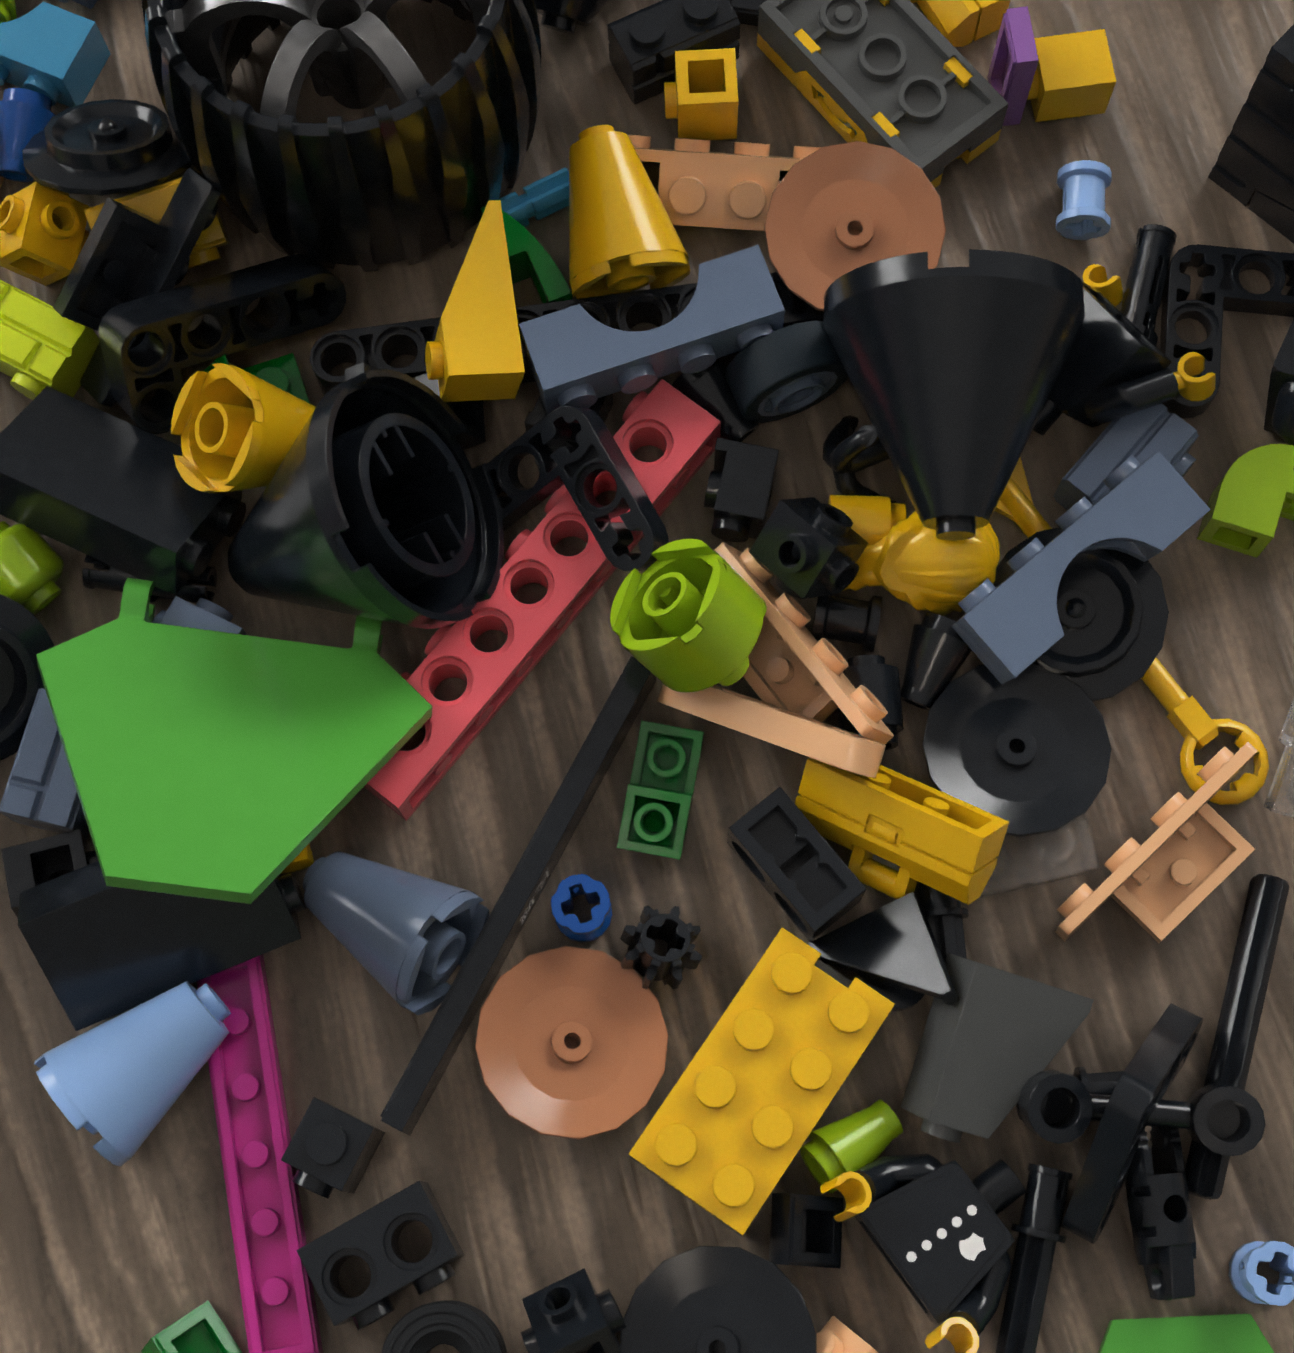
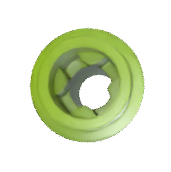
M879 1099L863 1110L812 1131L809 1134L810 1141L800 1148V1154L812 1176L822 1185L842 1173L854 1172L875 1161L885 1148L903 1133V1127L890 1106ZM833 1188L827 1192L834 1193L837 1189Z

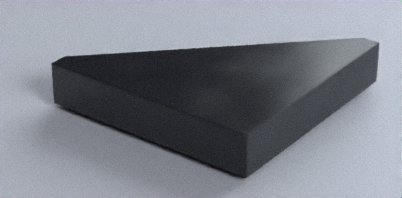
M913 892L808 943L809 946L821 953L819 960L825 964L828 963L854 971L860 977L900 990L908 988L942 999L948 1005L959 1001L922 903Z

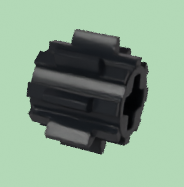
M645 906L637 927L626 925L620 939L629 945L627 949L629 952L621 963L622 969L633 968L644 977L642 980V988L648 989L653 981L661 980L664 985L668 984L673 990L678 988L683 979L682 972L684 968L696 969L702 959V955L694 950L695 944H692L701 931L700 926H692L691 922L685 924L678 918L680 915L678 906H674L669 914H659L658 909L653 910L650 906ZM656 939H662L669 943L665 957L653 952Z

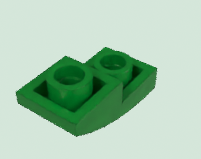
M641 720L630 783L627 786L616 848L681 859L704 741V731Z

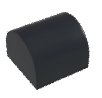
M772 1193L769 1261L779 1265L840 1269L842 1222L835 1221L833 1216L843 1212V1198Z

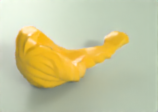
M915 510L907 519L896 523L891 528L889 534L875 545L866 546L856 562L859 565L858 573L844 590L850 588L857 591L866 586H883L896 599L907 602L917 611L928 610L942 616L952 611L961 612L963 609L958 605L961 600L987 578L992 584L995 581L996 568L1000 560L998 537L991 524L988 523L984 527L977 528L976 536L971 539L956 541L938 539L936 537V530L923 526Z

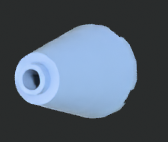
M186 981L45 1052L34 1062V1065L41 1068L36 1073L51 1099L78 1131L84 1127L93 1135L99 1132L103 1138L93 1148L113 1165L122 1166L132 1158L229 1034L223 1020L231 1012L207 983L196 990Z

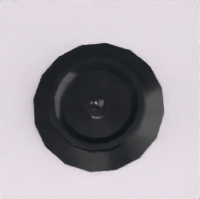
M109 99L91 101L67 108L53 116L44 130L35 134L22 151L25 172L43 186L70 194L104 196L137 192L168 182L189 169L192 165L172 128L167 114L154 105L136 100Z
M1061 528L1036 532L1009 550L996 568V577L993 585L995 587L999 586L1014 573L1006 562L1029 542L1037 537L1045 546L1062 532ZM1110 549L1091 550L1076 555L1065 569L1057 593V610L1064 636L1032 664L1040 665L1049 672L1058 673L1079 685L1092 702L1113 698L1143 678L1163 647L1169 614L1161 577L1149 561L1143 562L1127 553Z
M1036 664L1029 665L1017 677L1004 684H1001L985 665H978L949 682L929 710L922 743L929 778L937 790L1009 821L1006 834L1016 837L1056 832L1085 814L1106 784L1112 750L1103 715L1084 690L1063 675L1049 672Z
M698 1246L664 1260L636 1288L624 1316L627 1328L621 1330L620 1346L623 1353H817V1331L802 1293L776 1264L740 1247Z

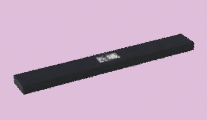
M630 657L380 1115L382 1122L407 1135H411L656 682V676L635 657Z

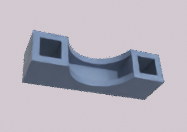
M755 245L699 264L698 282L691 301L676 318L660 327L646 331L614 329L597 321L580 304L520 323L519 328L523 350L548 415L551 411L561 406L589 408L596 403L598 398L619 391L625 394L643 391L651 387L657 381V378L678 371L684 374L703 371L713 365L717 358L742 351L756 340L783 328L785 309L760 247Z
M1159 450L1142 464L1133 455L1102 480L1110 491L1094 505L1085 496L1082 497L1054 521L1061 528L1062 532L1044 546L1037 537L1034 538L1006 562L1014 573L999 586L995 587L987 578L958 603L966 614L951 627L1001 684L1017 677L1064 636L1057 610V593L1061 577L1068 564L1076 555L1091 550L1110 549L1127 553L1145 562L1162 552L1211 510Z

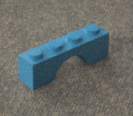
M43 1L22 17L0 23V86L8 82L20 88L39 92L52 100V106L57 102L68 107L80 105L85 101L111 53L95 21Z

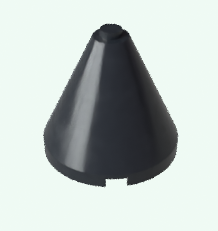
M969 249V267L928 269L927 251L895 256L856 268L836 279L825 292L824 329L923 526L936 530V537L938 539L952 541L971 539L976 536L977 528L984 527L989 523L1084 322L1083 283L1074 272L1058 263L1021 253Z
M376 369L363 372L334 386L321 399L231 542L228 549L229 572L233 580L251 595L423 629H436L466 619L473 615L471 610L478 602L491 598L498 584L500 569L503 564V522L496 499L497 493L487 465L483 463L474 468L471 467L455 437L467 430L453 410L430 388L406 374L393 370Z

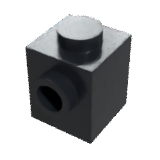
M313 1097L281 1161L298 1169L292 1179L293 1182L322 1197L329 1199L334 1188L342 1192L354 1194L385 1132L327 1102Z

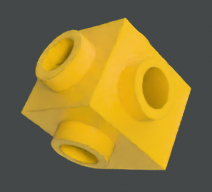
M38 182L32 183L13 195L6 196L0 204V266L45 286L69 276L89 236V231L85 229L87 218L84 209L90 207L70 198L69 193L43 186Z

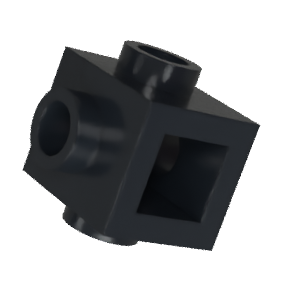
M815 497L783 499L777 504L749 552L776 575L774 577L775 583L783 591L793 597L807 599L838 594L847 588L858 573L859 565L856 562L868 545V542L851 529L853 525L852 520L840 509L821 503Z
M585 1268L522 1299L532 1326L521 1332L528 1353H623L615 1334L627 1328L610 1289L597 1294Z

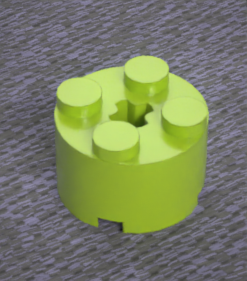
M680 539L669 542L651 553L657 561L642 574L634 568L621 583L614 597L610 612L612 630L619 636L620 643L631 655L665 686L674 691L697 692L712 687L717 683L722 686L733 685L748 670V655L759 638L763 618L766 614V603L716 551L712 550L702 540Z

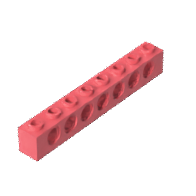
M663 379L658 382L649 394L641 391L633 398L623 414L622 421L624 424L613 436L659 517L715 451L717 437L720 438L721 421ZM648 445L655 446L664 453L662 457L653 462H642L633 456V453L638 448ZM606 470L600 472L595 478L593 484L595 498L605 491L617 492L616 481L612 474ZM565 485L552 494L544 509L547 515L532 532L529 529L523 530L510 544L505 554L507 562L500 569V578L491 598L478 602L471 610L472 616L455 622L453 626L440 627L425 647L424 653L427 657L412 674L409 672L401 674L432 705V716L422 726L426 730L425 738L413 750H399L364 788L406 821L617 569L605 556ZM620 516L610 520L611 522H623ZM631 531L634 540L627 546L629 553L643 538V531ZM566 537H578L587 543L585 549L574 556H564L554 550L557 543ZM529 583H537L547 589L543 599L533 604L521 603L514 598L516 592L522 586ZM498 630L508 636L505 644L497 651L483 652L475 648L477 638L486 631ZM455 677L467 682L464 693L453 701H442L434 697L437 686L447 678Z

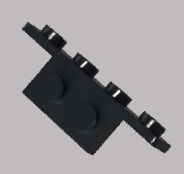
M189 168L184 173L161 221L155 220L111 198H107L53 308L62 317L99 332L101 320L111 308L125 302L173 289L175 285L183 280L188 271L189 256L201 232L211 225L216 216L217 201L221 191L207 181L206 177ZM146 332L135 335L130 341L128 349L138 346L143 341ZM99 342L81 378L80 384L99 404L111 408L115 404V399L111 392Z

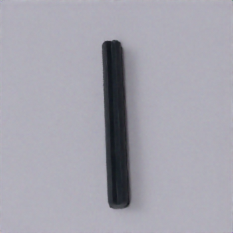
M1257 874L1250 880L1204 1086L1222 1083L1245 1090L1289 892L1288 882L1277 876ZM1192 1139L1185 1167L1188 1193L1204 1199H1218L1222 1195L1230 1156H1224L1204 1149Z

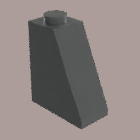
M947 953L945 965L959 1001L948 1005L942 999L934 997L901 1108L922 1118L923 1122L920 1130L930 1135L955 1143H960L963 1132L989 1139L1018 1103L1021 1090L1029 1078L1047 1067L1088 1016L1094 999Z

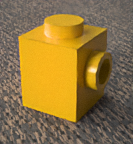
M1105 29L1034 38L1039 61L1027 100H1031L1035 122L1105 113L1116 84Z
M735 48L675 51V82H664L665 119H677L678 138L704 140L737 139L739 99Z

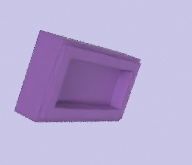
M1028 6L1006 9V13L1003 14L987 76L988 82L1009 103L1003 126L1020 124L1039 61Z

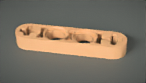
M662 684L657 699L658 702L867 777L876 778L886 745L867 739L858 734L716 684L697 692H677Z

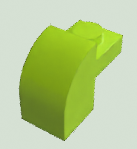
M1264 445L1252 449L1239 457L1212 492L1207 503L1211 510L1203 516L1197 539L1257 558L1274 538L1279 517L1294 521V445Z

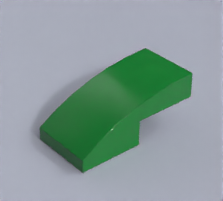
M485 207L481 208L482 215L485 210ZM502 210L512 284L531 278L542 304L573 300L572 292L552 257L523 225Z

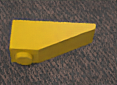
M488 200L442 313L435 341L426 342L425 362L427 376L429 380L438 379L440 398L444 402L515 399L525 374L501 200Z

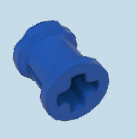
M571 875L562 880L551 899L552 914L561 933L570 940L580 943L591 942L603 936L610 927L613 915L609 893L603 883L593 880L588 875ZM578 895H585L589 904L600 903L591 908L592 920L586 923H580L576 914H564L574 909L572 898Z

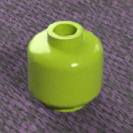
M6 521L0 522V594L15 600L35 615L47 607L61 593L62 590L55 582L62 574L64 567L63 559L37 531L20 523L10 526Z

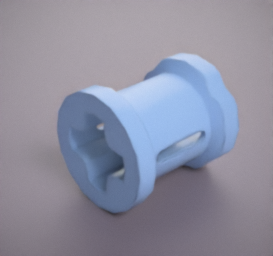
M1091 160L1074 161L1065 164L1058 170L1057 184L1063 190L1062 213L1056 218V230L1063 237L1072 240H1089L1102 237L1109 232L1111 218L1105 212V189L1110 186L1112 172L1110 167L1104 163Z
M1253 1241L1243 1244L1233 1253L1229 1262V1278L1235 1291L1251 1303L1277 1306L1289 1304L1294 1300V1247L1285 1242ZM1259 1262H1269V1267L1279 1272L1277 1284H1267V1279L1257 1274Z

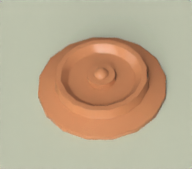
M861 141L824 146L795 163L773 191L764 225L770 262L787 289L816 310L823 312L824 295L828 287L842 275L866 264L895 256L928 251V269L936 268L946 233L940 196L922 168L893 148Z
M563 946L531 954L499 977L480 1009L475 1051L484 1085L509 1117L540 1135L580 1140L618 1129L647 1105L665 1072L668 1032L657 997L650 988H642V978L633 968L622 969V962L603 951Z

